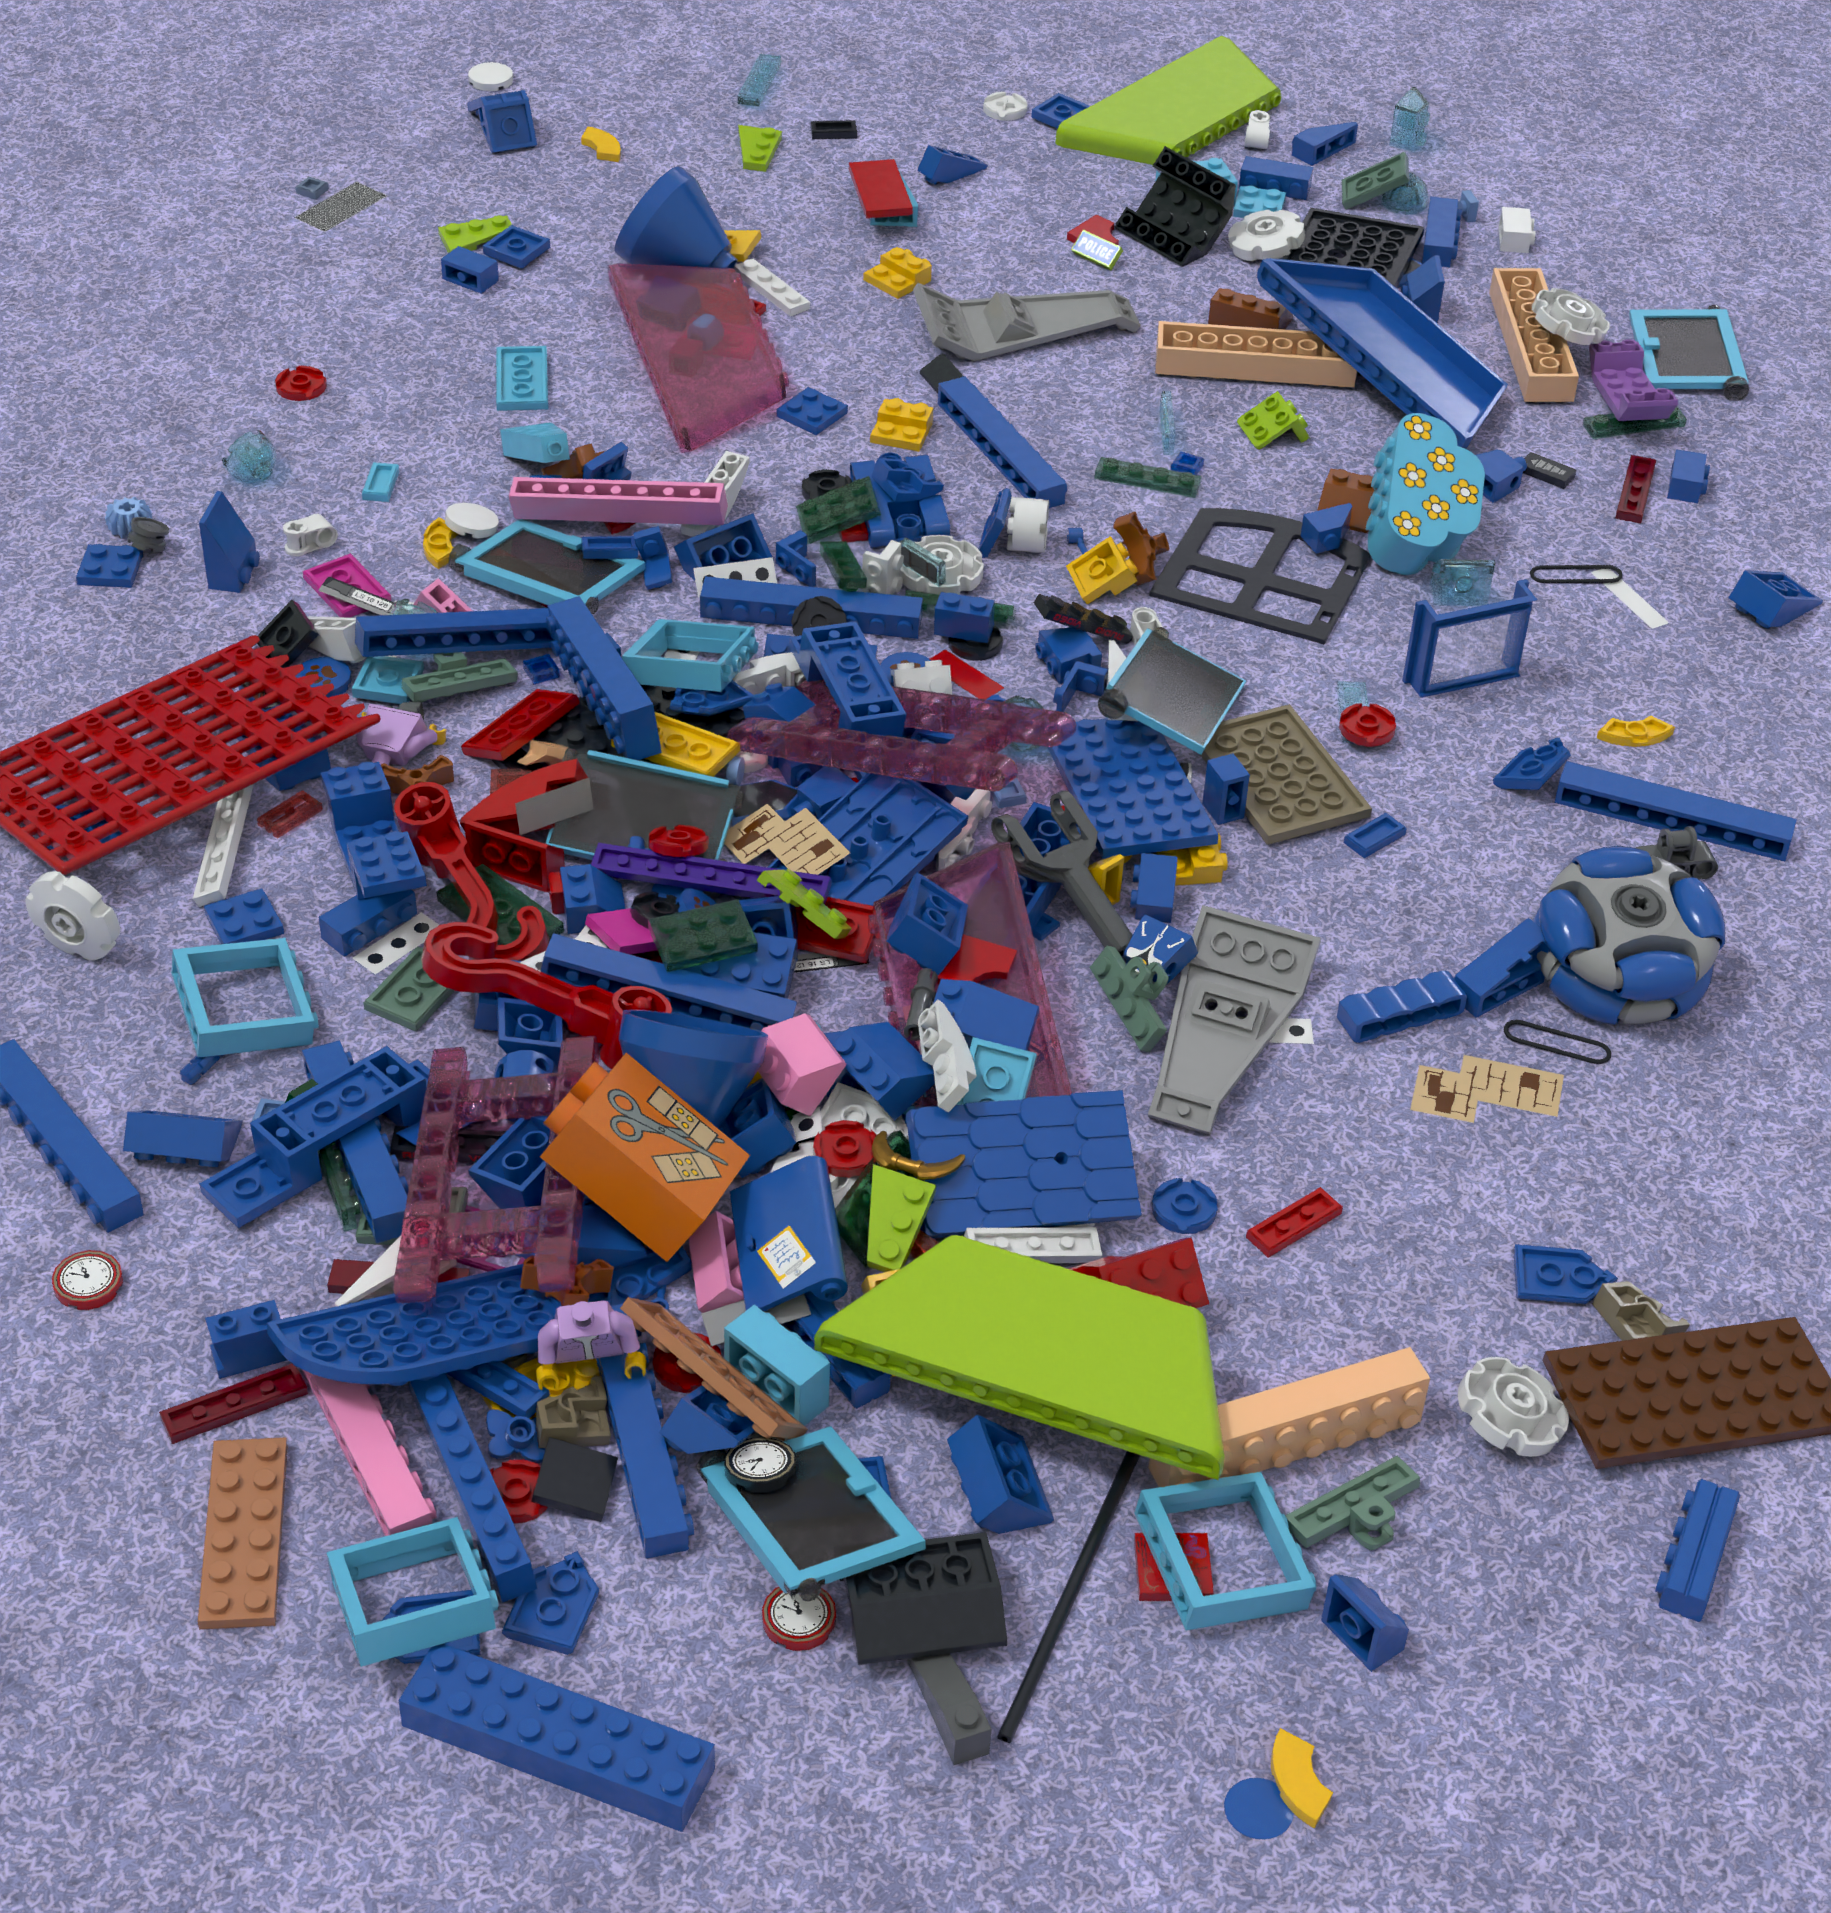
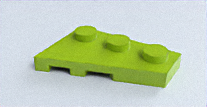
M738 125L743 169L766 172L782 140V131L771 127L758 128Z
M497 215L489 219H473L459 224L450 223L446 226L438 227V234L448 253L458 246L473 251L477 249V245L487 243L512 225L508 216Z
M789 869L786 871L765 870L758 877L757 881L766 887L767 884H772L780 890L779 898L787 904L790 903L796 907L802 906L804 908L803 915L834 939L845 938L852 930L845 923L847 918L834 908L830 910L823 903L824 898L813 889L807 890L800 884L802 879L795 872Z
M873 1164L867 1253L868 1267L888 1272L902 1269L905 1266L936 1193V1185Z

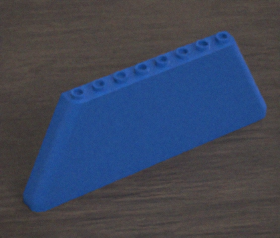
M1274 258L1262 260L1257 272V279L1263 289L1405 414L1422 413L1444 421L1454 431L1457 438V446L1467 449L1504 395L1509 384L1376 270Z

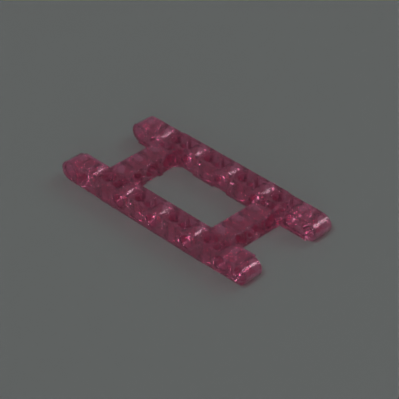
M805 680L795 688L815 703V706L790 722L754 716L746 718L729 730L728 739L739 742L740 751L935 784L999 791L1012 782L1018 774L1015 762L1007 757V755L997 754L999 751L1012 742L1045 747L1058 746L1074 735L1077 726L1074 718L1065 712L892 686L906 712L904 727L956 734L955 738L946 744L919 742L914 739L867 734V732L838 728L840 710L825 681L807 682Z
M595 1035L570 1037L562 1041L558 1073L469 1080L470 1071H467L468 1062L464 1046L433 1050L394 1275V1294L398 1304L431 1301L432 1297H435L441 1260L535 1253L534 1267L537 1266L540 1292L574 1289L585 1195L577 1186H574L546 1163L541 1206L449 1213L452 1196L450 1181L452 1172L456 1170L459 1151L457 1138L459 1128H462L466 1122L486 1120L498 1122V1119L523 1117L524 1119H531V1117L550 1115L594 1061L596 1063L599 1062L598 1042ZM550 1130V1136H549V1144H548V1146L550 1145V1143H551V1142L555 1139V1137L557 1136V1135H556L553 1131H551V1130Z

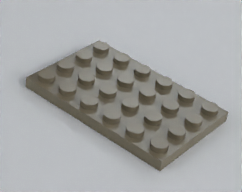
M1290 704L1222 721L1202 755H1200L1207 764V760L1234 753L1250 774L1245 816L1267 845L1371 817L1372 807ZM1201 727L1190 729L1188 737L1194 740Z

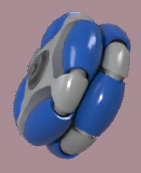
M1626 846L1602 847L1573 858L1571 864L1563 869L1553 880L1547 895L1540 901V908L1533 918V922L1541 927L1545 943L1550 949L1548 954L1543 951L1537 953V959L1541 964V972L1547 982L1551 981L1550 990L1571 1010L1591 1020L1616 1025L1620 1019L1624 1021L1623 1024H1649L1665 1019H1676L1689 1012L1708 990L1712 980L1714 962L1719 950L1725 944L1726 932L1723 913L1712 892L1703 882L1697 878H1692L1690 874L1671 862L1656 856L1650 857L1647 851Z

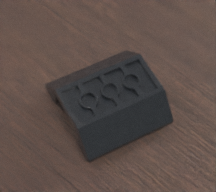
M1165 146L1152 166L1160 173L1137 211L1135 212L1126 207L1114 228L1184 267L1209 253L1232 217L1236 185Z
M976 1531L924 1538L925 1550L839 1579L844 1581L852 1615V1640L858 1665L1007 1646L1008 1640L1001 1585L986 1532ZM872 1545L834 1549V1557L837 1558Z

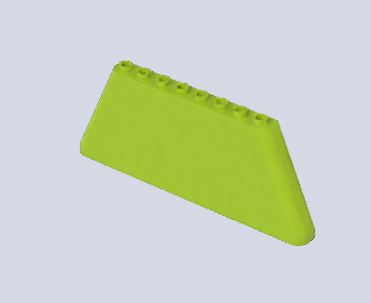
M1219 36L1064 120L1057 129L1055 144L1063 148L1151 165L1155 163L1165 146L1184 157H1188L1249 122V116L1252 111L1261 110L1267 112L1277 107L1281 102V91L1231 39Z
M951 1235L828 1318L820 1325L814 1336V1348L817 1351L1219 1480L1222 1474L1225 1456L1207 1322L1204 1315L1194 1307L968 1239L964 1236Z

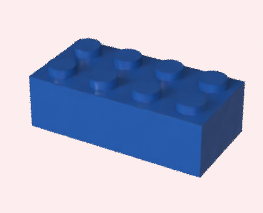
M673 920L663 964L788 999L797 960V940Z

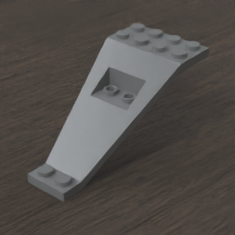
M917 283L913 289L916 302L921 310V315L924 318L933 345L941 350L947 349L961 359L967 358L972 361L982 360L1114 324L1121 330L1125 331L1128 329L1134 333L1141 326L1129 299L1110 290L1016 297L1005 292L1001 294L996 291L992 298L956 300L921 283Z
M1202 905L1192 935L1198 954L1182 969L1159 1080L1148 1117L1211 1135L1222 1102L1303 999L1321 938ZM1215 1002L1218 1006L1215 1010H1208L1206 1008L1207 1004ZM1241 1010L1248 1013L1244 1019L1236 1017V1014Z

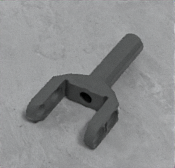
M1061 791L1051 796V815L1070 844L1048 852L1044 857H1042L1016 818L1009 814H1003L994 818L991 822L992 833L1017 872L1038 882L1061 883L1104 948L1107 945L1115 947L1121 957L1124 956V951L1133 935L1088 870L1090 855L1095 850L1098 832L1074 796L1068 791ZM1060 800L1064 804L1065 811L1061 807ZM1003 823L1005 824L1008 833L1005 831ZM1076 824L1078 825V827H1079V829H1080L1081 835L1079 834V832H1078V830H1077ZM1020 848L1022 849V851H1023V853H1024V857H1023L1022 854L1020 853Z

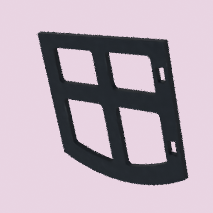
M1200 508L1151 588L1149 596L1325 645L1368 565L1371 555L1368 551L1346 539H1343L1339 548L1328 550L1333 555L1345 560L1335 582L1329 589L1281 577L1273 573L1292 540L1299 539L1304 541L1300 536L1302 522L1248 510ZM1214 526L1248 528L1274 533L1253 568L1198 554ZM1347 569L1356 571L1353 576L1345 574ZM1187 570H1196L1244 584L1233 603L1177 589ZM1266 590L1321 605L1311 624H1303L1253 609L1262 592ZM1322 615L1331 617L1328 623L1320 620Z

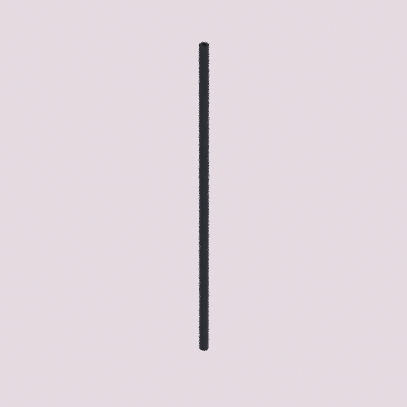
M1126 1451L997 1735L999 1740L1011 1743L1139 1460V1454Z

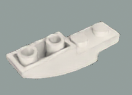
M729 451L723 454L704 482L724 483L728 504L725 519L738 496L750 463V457ZM681 524V533L694 537L721 525Z
M792 652L751 660L750 669L739 672L732 679L753 695L765 691L766 686L775 683H781L782 687L794 686L801 690L825 682L824 680L807 682Z
M980 784L967 800L955 797L951 802V805L968 815L967 825L962 828L961 833L937 853L936 870L938 879L943 881L950 872H955L963 856L969 855L972 852L975 844L972 834L975 832L981 818H986L992 808V801H990L991 788Z
M937 1000L930 1008L925 1009L918 1019L922 1059L933 1066L938 1107L950 1112L969 1091V1084L977 1075L972 1055L960 1028L944 1003Z

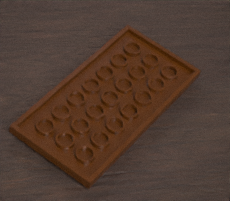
M1796 1317L1545 1351L1542 1359L1596 1469L1831 1434V1378Z

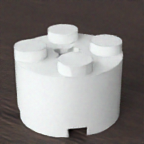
M1011 497L1010 513L1014 514H1011V518L1008 519L1007 534L1013 535H1008L1007 550L1044 553L1047 541L1049 500Z

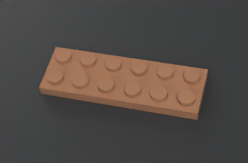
M630 1297L623 1303L620 1309L632 1319L637 1330L641 1332L647 1331L654 1337L652 1343L666 1353L672 1352L678 1357L677 1364L690 1374H698L703 1379L701 1384L704 1388L717 1396L721 1394L729 1401L727 1407L741 1417L746 1415L754 1422L752 1428L761 1436L770 1439L772 1436L785 1441V1439H793L806 1433L808 1429L662 1305Z
M286 1437L218 1440L213 1442L198 1611L199 1630L276 1626L288 1449Z

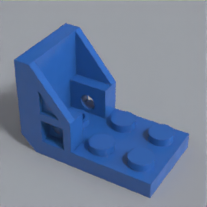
M525 90L479 97L467 103L468 112L475 111L476 115H479L481 128L491 153L537 145L529 98Z

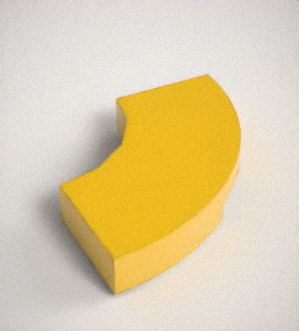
M587 127L581 137V145L594 149L599 160L619 162L621 149L618 140L604 130Z
M440 517L427 527L423 535L425 557L437 569L458 558L457 550L451 545L452 540L458 534L453 532L445 524V520Z
M1648 716L1640 721H1622L1611 718L1598 731L1597 739L1621 746H1649L1669 738L1674 734L1675 727L1653 716Z
M1280 1728L1271 1753V1773L1281 1792L1280 1797L1299 1819L1315 1829L1331 1801L1333 1792L1321 1784L1313 1772L1311 1757L1315 1746Z

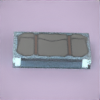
M904 538L899 542L901 543V555L904 556V566L938 587L946 583V562L908 538Z

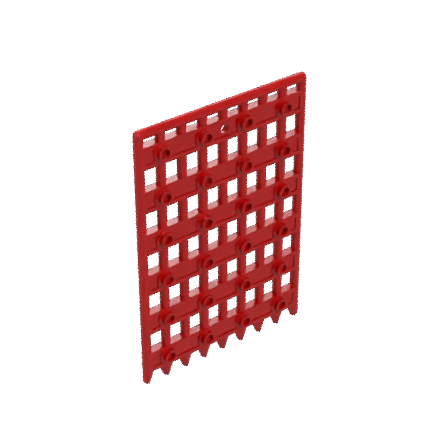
M252 635L0 751V764L19 755L23 757L4 767L0 765V826L57 872L67 875L378 724L381 717L379 714L357 717L365 709L364 703L343 708L341 705L349 699L348 693L329 698L326 697L334 689L333 683L312 688L311 685L319 679L318 674L299 678L295 677L304 670L303 664L282 668L281 666L289 660L288 654L269 659L266 658L275 650L274 646L270 645L252 649L260 641L258 636ZM218 663L223 664L222 666L217 667L207 673L203 671ZM234 672L238 674L223 682L218 681L219 679ZM247 682L252 683V685H249L237 692H234L232 690ZM171 685L174 687V688H172V689H170V690H168V691H166V692H163V693H161V694H159V695H157V696L154 694V693H156V692H158V691H160V690H162V689H164V688H166V687H169V686H171ZM259 693H267L266 695L258 699H255L251 702L247 700ZM184 695L188 696V698L173 705L168 704ZM278 701L282 703L281 705L273 709H270L266 712L261 710ZM198 705L203 706V708H200L186 716L182 714L183 712H186ZM121 708L125 710L110 718H104V716ZM293 711L297 713L282 722L276 720ZM213 715L217 716V718L203 725L197 724L198 722L206 718H209ZM135 718L139 720L122 729L118 728V726ZM304 723H312V725L298 732L292 731V729ZM228 725L233 727L216 736L211 734ZM149 728L153 730L137 739L132 738V736ZM69 732L74 733L73 735L66 737L56 743L52 741ZM322 732L328 734L312 743L307 741ZM243 735H245L246 737H248V738H246V739H244V740H242V741H240V742H238V743H236V744H234V745H231V746H228V745L226 744V743H228V742H230V741H232V740H235V739H237V738H239V737H241V736H243ZM164 738L167 740V742H164L150 750L146 748L147 746L156 743ZM83 742L88 743L87 745L70 753L66 751ZM254 747H262V749L246 757L241 755ZM177 749H180L182 751L165 760L160 758ZM98 752L102 754L85 763L80 762L81 760L89 756H92ZM273 756L278 758L262 767L256 765ZM193 759L197 761L196 763L188 767H185L179 771L175 769L176 767ZM111 763L116 764V766L111 767L99 774H96L94 772ZM32 766L36 767V769L27 772L19 777L14 776L15 774L25 769H28ZM207 770L212 772L194 782L190 779ZM126 773L131 775L113 785L108 783ZM47 776L50 778L32 788L28 787V785ZM223 780L227 782V784L211 792L204 790ZM140 784L146 786L127 796L123 794L124 792ZM60 787H62L63 789H65V790H63V791H61V792H58V793H56V794H54V795H52V796H50V797H48V798H46V799H44L43 797H41V796H43V795H45V794H47V793H49V792H52V791H54V790H56V789H58V788H60ZM152 796H160V798L142 807L138 805V803ZM74 798H77L79 800L60 810L56 808L57 806L67 801H70ZM171 805L175 807V809L157 818L153 816V814ZM88 809L93 811L75 821L70 819ZM9 812L12 815L6 816L5 813ZM106 820L108 822L90 832L84 830L100 821ZM23 823L26 826L21 828L19 824ZM118 831L123 833L103 844L99 841ZM36 834H37V835H39L40 837L37 838V839H35V838L33 837V835H36ZM51 845L54 849L49 850L47 847ZM66 857L69 860L64 862L62 858Z

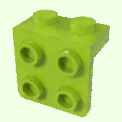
M1278 391L1237 419L1238 425L1258 450L1268 445L1290 428L1301 443L1310 438L1305 430L1308 424L1301 414L1296 416L1295 414L1298 411L1289 399L1286 402Z

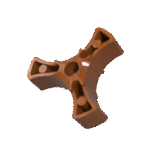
M592 444L583 445L572 451V454L569 455V460H562L554 465L542 468L541 472L543 475H562V478L583 479L584 464L605 451L595 453Z
M1135 511L1116 518L1113 528L1124 540L1122 543L1130 554L1129 558L1139 571L1134 574L1137 582L1134 584L1139 586L1156 580L1154 572L1155 555L1170 550L1165 533L1163 532L1155 536L1149 535L1147 528L1144 529Z
M439 755L429 765L424 764L422 768L407 770L404 767L401 769L393 768L386 763L381 764L391 793L400 794L409 786L420 782H434L440 785L454 782L453 763L443 755Z
M530 1256L523 1262L520 1288L546 1293L545 1297L558 1299L561 1302V1306L574 1305L580 1301L588 1303L589 1294L610 1292L614 1268L601 1259H596L594 1262L586 1265L583 1262L579 1265H563L557 1261L552 1264L536 1256Z

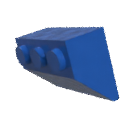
M754 513L686 539L674 546L683 570L693 580H695L693 568L772 557Z
M889 1022L849 1027L832 1043L833 1047L847 1064L844 1070L894 1121L935 1084L933 1066L923 1061L922 1055Z
M529 1109L468 1170L471 1178L501 1210L525 1220L526 1213L538 1210L548 1200L559 1175V1172L540 1158L541 1154L557 1135L543 1124L548 1118L547 1116Z
M150 1110L127 1111L123 1151L134 1152V1159L154 1160V1155L166 1156V1162L186 1164V1158L199 1159V1166L218 1167L219 1162L230 1160L243 1120Z
M977 1414L947 1438L952 1453L951 1460L957 1467L962 1481L961 1488L967 1496L972 1509L971 1517L979 1527L1002 1534L1050 1524L1054 1521L1022 1435Z

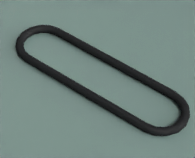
M1540 565L1530 570L1531 578L1539 583H1614L1621 580L1623 574L1618 567L1613 565ZM1540 569H1612L1619 575L1614 579H1540L1534 575V572Z
M1517 1019L1507 1022L1504 1026L1505 1035L1517 1043L1594 1064L1606 1063L1611 1058L1609 1047L1596 1040ZM1519 1024L1602 1047L1606 1051L1607 1056L1603 1059H1593L1531 1042L1511 1035L1508 1028L1511 1025Z

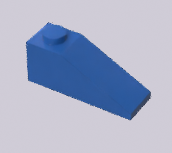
M1349 122L1308 128L1294 136L1291 156L1313 166L1356 143L1358 123Z
M928 145L917 171L924 174V179L930 183L937 184L938 181L950 183L987 169L988 165L972 155Z

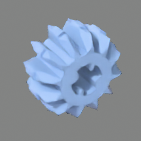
M124 497L122 500L115 499L114 504L107 505V511L105 512V521L108 529L111 530L112 535H120L121 539L128 536V533L132 531L131 520L133 518L145 517L152 519V512L149 506L146 505L145 500H137L136 497L131 499Z

